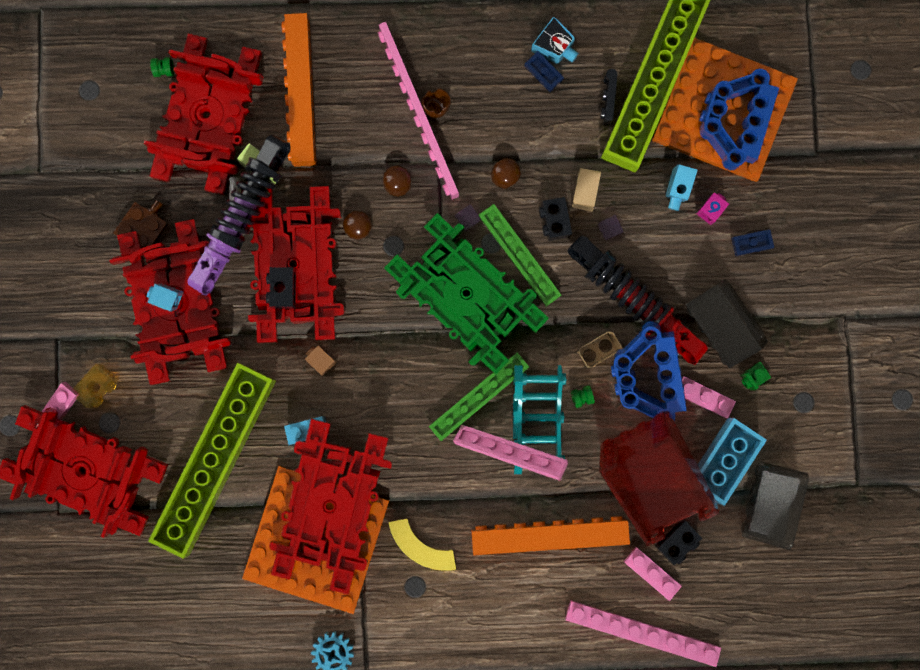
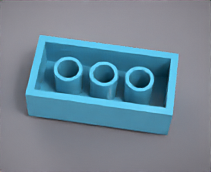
M728 418L692 472L687 483L718 504L725 506L767 439L735 418Z

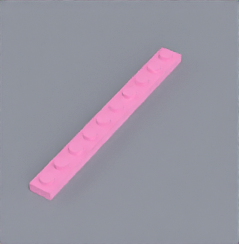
M387 23L379 24L380 32H377L381 43L385 42L387 46L385 52L388 60L392 59L394 63L392 69L395 76H399L401 79L399 85L402 93H407L409 99L406 102L410 111L414 110L416 116L413 118L417 128L421 126L423 131L421 137L424 144L429 145L430 150L428 154L432 162L435 161L438 166L435 170L439 179L443 178L445 183L442 185L446 196L450 195L452 200L458 198L459 192Z

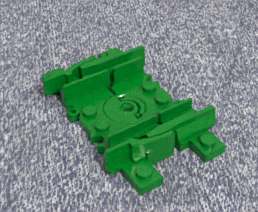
M437 213L424 226L437 241L421 257L424 262L423 265L417 261L410 267L397 254L384 269L401 284L396 290L400 299H406L409 295H412L416 301H419L420 308L424 304L430 305L431 308L427 315H433L447 329L452 328L453 330L449 332V337L452 340L457 339L459 335L463 345L471 352L477 345L479 346L480 350L468 363L474 366L481 360L496 375L509 361L496 348L501 342L498 336L502 334V337L505 338L521 320L536 333L549 318L532 303L537 297L533 290L527 289L522 293L514 286V280H511L510 283L503 282L502 277L506 272L498 271L487 259H481L484 254L482 248H476L473 252L472 245L466 239H461L455 244L453 241L464 231V226L459 223L453 228ZM444 248L450 253L447 257H445L446 253L442 251ZM432 269L434 272H436L439 277L434 275L430 270ZM443 273H445V274L452 280V282H451L448 278H446L444 275H443V276H441V275H442ZM464 290L470 291V295L468 297H465L463 295ZM480 307L490 316L487 319V322L495 328L493 331L485 323V314L482 312ZM507 308H508L512 313L515 314V317H514V320H513V318L511 317V315L507 312V314H506V316L504 317V319L502 320V322L498 325V323H499V322L501 321V319L503 318V316H504V314H505Z

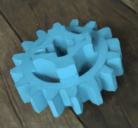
M333 631L332 636L328 632L325 633V638L319 636V643L315 642L313 644V647L316 649L311 652V655L316 656L313 658L312 663H318L316 670L320 668L323 670H347L348 666L346 664L351 665L353 661L350 658L355 655L354 652L350 651L354 645H348L350 638L348 637L344 640V633L337 636L336 631ZM328 641H335L334 643L329 644V645H328V644H324V643H326V642H328ZM341 644L343 645L346 654L342 652ZM332 650L336 651L334 657L330 656ZM320 654L324 656L325 663L321 659ZM334 663H339V664H340V665H337V666H331V664H334Z

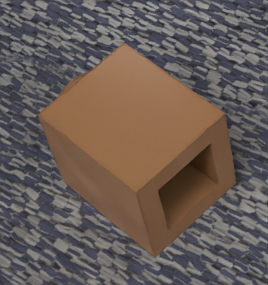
M319 345L316 348L314 346L311 347L306 353L307 357L305 360L322 376L337 363Z

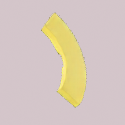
M408 518L388 522L395 542L410 559L424 567L435 570H456L453 549L440 550L422 543L412 531Z

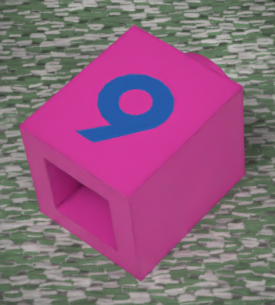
M714 192L696 214L712 225L729 203L726 202L724 196Z

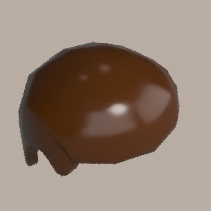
M440 88L435 92L429 90L421 99V106L425 115L433 118L444 116L451 104V97L448 92Z
M505 158L499 160L492 168L490 173L491 179L496 186L507 189L519 181L521 176L520 166L513 159Z
M396 165L386 169L383 175L385 191L391 196L399 197L405 195L410 190L411 176L405 167Z
M353 211L343 221L344 232L351 239L360 240L367 237L373 227L371 216L364 211Z

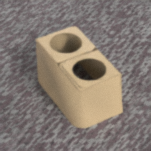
M579 169L572 208L593 212L600 181V171Z
M606 332L583 346L577 353L585 366L591 368L616 354L623 347L613 332ZM603 339H607L612 343V349L607 353L599 349V343ZM592 349L595 351L596 358L593 362H586L583 359V352L585 350Z

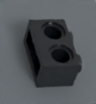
M561 197L542 201L541 207H539L540 218H544L545 225H542L544 237L547 236L548 241L570 238L572 230L566 198ZM551 206L556 207L558 213L551 214L548 208ZM559 225L561 232H553L551 226Z
M681 519L655 547L675 566L676 564H681L686 559L685 555L690 550L693 551L700 545L699 541L702 537L685 520ZM685 532H689L690 539L684 542L682 536ZM675 545L677 548L676 553L669 555V548Z

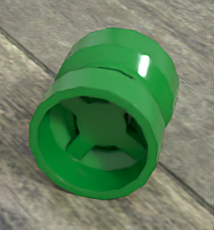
M165 57L163 60L158 58L151 59L150 65L154 78L161 77L162 75L167 77L174 76V63L171 57Z
M590 385L584 386L582 390H570L575 408H580L585 403L588 405L595 403Z

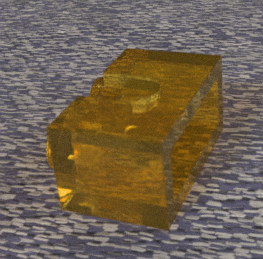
M95 364L73 388L79 394L76 399L86 408H97L104 401L102 397L105 393H111L116 388V383L119 379L104 365ZM95 383L100 385L98 392L94 391Z

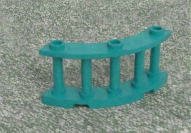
M515 365L513 439L517 440H514V442L525 445V443H555L556 457L565 459V455L561 453V423H564V412H561L562 386L566 385V373H562V365H558L557 375H527L523 373L522 365ZM527 383H556V392L526 393V391H523V385ZM526 400H555V414H525V412H522V402H526ZM525 421H555V436H525V434H522V423H525ZM514 465V474H522V467Z

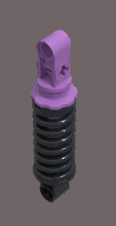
M271 134L266 138L256 159L248 158L249 161L244 169L248 172L251 171L252 174L241 173V177L247 183L236 182V186L242 192L231 191V196L234 197V200H226L225 203L229 206V209H221L220 213L224 215V218H216L215 220L219 227L213 224L210 231L207 232L206 235L211 239L208 246H205L204 253L188 278V285L201 294L207 295L213 290L226 263L230 261L231 253H240L242 243L245 242V237L242 234L250 233V228L247 224L254 225L255 219L252 216H259L261 214L257 207H264L266 205L260 196L264 198L271 196V193L265 187L274 189L276 187L274 182L278 183L279 179L282 178L278 170L290 152L291 146L288 142Z

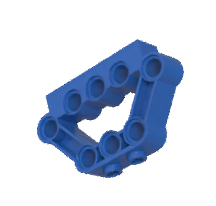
M756 69L750 75L729 82L721 81L706 96L705 104H707L706 110L702 111L699 121L702 122L700 135L709 141L722 159V164L727 170L733 171L744 162L753 164L758 160L779 91V87L769 85L770 76L764 69ZM754 78L759 79L761 84L756 83ZM718 90L724 91L726 96L720 95ZM754 92V97L747 105L749 114L742 122L744 131L738 137L736 145L720 121L728 109L726 101ZM755 101L760 102L762 108L757 107ZM713 108H718L720 114L715 113ZM750 119L755 120L756 125H752ZM707 126H713L715 132H711ZM744 136L749 137L751 139V143H747L744 139ZM730 155L737 158V163L731 160Z
M654 321L646 322L641 332L625 348L619 349L615 354L614 365L611 366L612 376L617 379V384H614L615 393L620 395V401L625 408L635 409L655 419L662 426H670L675 421V412L687 411L674 331L662 333L658 323ZM648 330H654L657 334L653 337H650L646 334V332ZM653 344H656L654 360L659 365L657 377L662 383L661 398L665 402L639 391L635 387L636 373L631 368L632 364ZM665 351L668 353V356L662 358L658 356V353ZM625 357L629 362L621 363L619 359ZM663 370H669L671 371V374L668 376H664L661 374V372ZM630 376L632 380L624 381L622 377ZM668 388L674 390L672 394H667L664 391ZM633 394L635 398L628 399L626 395ZM667 411L670 415L662 416L661 413Z

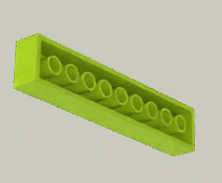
M668 0L601 159L634 173L638 170L710 0Z
M236 364L148 542L183 559L190 556L276 380L243 364Z

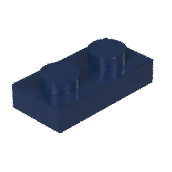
M539 51L524 64V67L549 92L564 79Z
M770 229L731 238L735 257L775 248Z

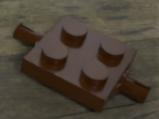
M155 200L152 207L148 209L134 202L113 234L120 235L137 231L141 248L155 244L168 225L156 214L163 204Z

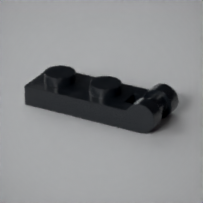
M609 69L604 77V83L607 87L603 90L602 101H605V107L601 108L600 119H603V126H610L613 121L618 76L615 69Z

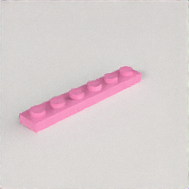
M462 424L453 440L456 445L559 481L568 464L565 459Z

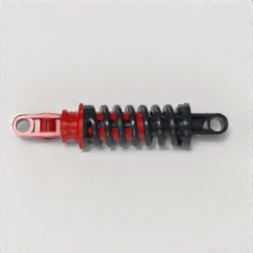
M579 236L568 248L569 256L587 270L584 277L592 282L596 280L595 285L597 287L606 283L602 290L604 294L609 293L613 289L614 292L611 294L610 299L614 301L618 298L620 300L618 302L620 308L626 305L627 309L625 312L627 314L634 312V321H638L641 318L643 320L641 327L646 322L654 321L660 325L662 333L674 331L675 342L678 343L676 344L678 353L688 363L696 365L707 352V345L687 329L680 319L673 317V307L667 303L662 306L663 299L660 297L654 299L655 292L652 290L646 292L648 288L646 284L638 285L640 278L634 277L629 280L632 276V271L626 270L622 273L625 267L623 263L613 267L617 258L610 250L602 253L585 236ZM648 330V331H647V334H648V335H651V334H653L655 331H654V330Z

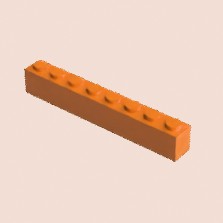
M307 13L284 14L285 21H282V32L285 33V39L282 40L283 51H286V58H283L284 69H287V76H284L285 88H288V94H285L286 106H289V113H286V123L289 124L290 131H287V142L291 146L288 161H291L294 167L317 166L310 20Z
M611 516V520H603V517L591 518V521L584 522V519H572V523H564V520H553V524H545V521L533 522V525L526 526V523L521 522L514 523V527H506V524H495V528H487V525L475 526V529H471L473 555L630 545L628 520L623 519L622 516Z

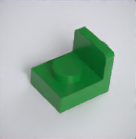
M761 362L756 363L740 374L742 384L750 390H757L761 384L772 378Z

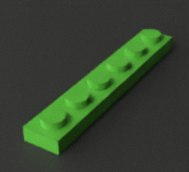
M495 204L480 213L479 218L544 306L547 307L562 296Z
M518 353L514 354L496 375L494 373L489 375L429 426L440 441L446 438L514 380L515 365H522L523 372L529 368L528 364Z

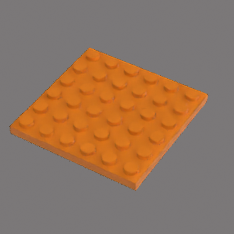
M694 38L652 141L757 182L798 78ZM756 69H764L770 76L769 85L779 87V91L758 160L753 164L744 162L733 171L727 170L722 164V159L709 141L700 135L702 122L699 121L702 111L706 110L707 104H705L706 96L721 81L729 82L750 75ZM754 78L756 83L761 84L759 79ZM718 90L720 95L726 96L724 91ZM754 92L726 101L728 109L720 121L736 145L738 137L744 131L742 122L749 114L747 105L754 97ZM755 101L756 106L762 108L760 102ZM713 108L715 113L720 114L718 108ZM750 119V123L756 125V121ZM707 126L711 132H715L713 126ZM744 136L745 141L751 143V139ZM730 155L731 160L737 163V158Z
M278 466L242 579L354 614L390 500L381 497L374 502L369 500L372 505L367 521L369 531H361L359 533L360 538L366 540L362 544L359 557L366 558L368 564L364 571L355 570L349 595L329 590L334 570L325 568L326 561H323L320 566L296 561L291 580L273 576L271 572L277 552L270 550L269 544L272 540L290 544L291 540L283 539L281 536L283 526L288 523V521L282 520L281 514L286 510L291 511L288 507L294 487L291 481H300L301 475L298 472ZM329 502L326 507L328 510H332L334 505ZM325 526L323 536H325L327 526ZM329 540L327 541L325 550H328L329 548ZM302 542L300 549L304 550V545L307 543Z

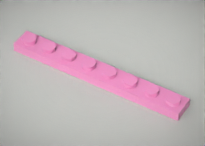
M570 600L565 617L566 621L714 667L717 666L721 652L720 646Z

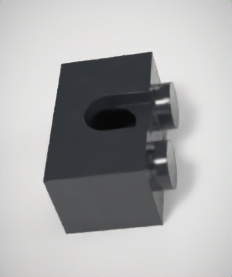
M270 267L269 273L266 274V282L270 284V292H266V303L272 309H296V270L293 267ZM285 284L284 291L277 293V285Z

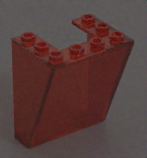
M669 411L659 413L648 422L643 421L636 428L625 430L619 436L613 439L609 438L600 445L599 473L647 546L665 539L664 528L698 513L700 522L719 514L717 501Z

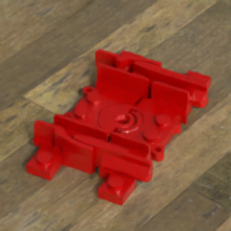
M188 34L183 52L169 50L168 52L172 58L187 61V64L177 62V66L173 69L177 74L178 84L176 82L170 83L169 89L174 94L171 95L167 113L162 116L164 120L169 121V124L166 127L159 126L161 131L157 130L156 132L158 134L156 142L144 140L147 151L155 154L150 177L170 182L174 165L183 166L185 164L188 168L209 173L205 191L225 195L230 174L236 175L239 169L236 165L224 163L222 160H234L236 153L234 144L236 146L243 144V139L238 134L241 133L245 115L250 112L248 108H243L245 102L252 103L250 96L253 85H262L264 77L262 74L257 73L262 53L260 50L242 46L238 63L216 54H212L211 58L206 57L204 54L208 42L207 38ZM208 81H209L210 84L213 85V86H212V90H211V87L207 84ZM205 112L210 113V116L208 118H205L203 116Z
M310 187V206L286 207V213L284 214L281 207L273 208V190L267 189L271 196L269 198L260 196L266 203L264 207H257L261 214L259 216H252L255 219L254 225L247 224L248 227H253L254 237L250 242L252 244L257 243L259 246L258 250L251 251L254 255L255 276L258 278V281L253 280L250 286L256 291L259 290L255 294L258 309L267 310V314L248 315L250 322H256L257 343L278 342L277 323H286L287 318H290V322L293 324L315 322V340H336L335 316L343 315L346 310L342 303H335L334 291L337 286L329 285V280L337 277L333 273V258L329 248L334 249L337 243L333 238H329L333 234L332 222H322L323 219L342 218L339 209H331L330 187ZM285 224H287V232L292 236V244L291 237L286 233ZM291 261H296L297 266L294 267L296 270V309H272L266 303V292H270V284L266 282V274L269 273L270 267H291ZM285 284L277 285V293L284 291ZM311 305H314V315H312Z
M194 219L175 223L179 242L170 243V247H166L163 243H157L141 248L137 231L117 235L121 256L113 257L109 260L112 265L125 262L132 263V265L122 267L123 277L132 286L126 287L124 293L129 297L134 296L131 300L135 315L133 325H141L142 332L135 334V336L140 338V341L137 342L141 351L134 352L130 357L137 364L145 362L150 385L171 381L167 362L189 358L190 351H193L195 356L204 354L208 373L228 368L223 347L230 346V338L215 341L210 339V337L218 335V322L213 317H218L220 310L215 307L211 308L213 305L211 292L203 295L188 285L189 276L204 253L205 246L209 244L208 241H199ZM168 270H171V271L169 272V281H168L167 271H168ZM162 283L183 291L184 293L177 310L170 312L147 303L149 300L147 297L149 288L151 286L154 287L155 284ZM178 322H179L180 328H181L182 330H185V333L180 332L179 326H178ZM163 344H165V345H177V344H181V345H178V346H165V349H166V350H165V353H164Z
M26 405L21 406L15 424L33 431L29 444L20 449L17 462L5 458L0 465V479L14 484L10 499L15 500L19 498L24 484L27 483L24 492L30 498L37 494L41 496L47 494L45 500L48 504L58 500L60 504L77 510L79 515L83 514L85 509L89 510V519L94 518L92 523L104 525L101 534L102 538L109 534L114 535L118 528L141 536L149 516L131 509L139 487L133 484L141 483L143 477L160 484L168 464L146 456L148 449L143 446L135 451L133 460L129 461L132 449L126 446L117 447L119 445L118 438L113 437L107 441L106 438L87 431L85 426L81 427L80 431L77 432L74 429L75 422L67 423L57 419L58 411L51 407H48L43 413ZM84 467L86 469V473H82L80 471V468Z
M311 419L306 442L297 441L294 446V452L302 454L299 468L294 470V472H298L301 475L300 481H291L294 486L288 506L291 511L286 510L281 514L282 520L288 521L283 526L281 536L283 539L291 541L290 544L276 540L270 542L269 549L277 552L271 575L291 580L296 561L320 566L323 561H326L325 568L334 570L329 590L349 595L355 570L364 571L368 564L366 558L359 557L362 544L366 542V540L360 538L359 533L361 531H369L367 521L372 506L369 500L374 502L379 498L378 492L372 491V489L377 486L381 471L371 469L372 465L392 468V462L383 459L389 438L369 433L365 451L356 450L352 454L350 453L352 449L350 447L326 443L331 423ZM325 450H331L326 459L335 460L323 461ZM347 462L351 463L347 475L339 479L336 487L338 475L346 472ZM327 503H332L334 508L328 510L326 507ZM325 526H327L325 536H323ZM329 540V548L328 550H325L327 541ZM302 542L307 543L304 545V550L300 549Z

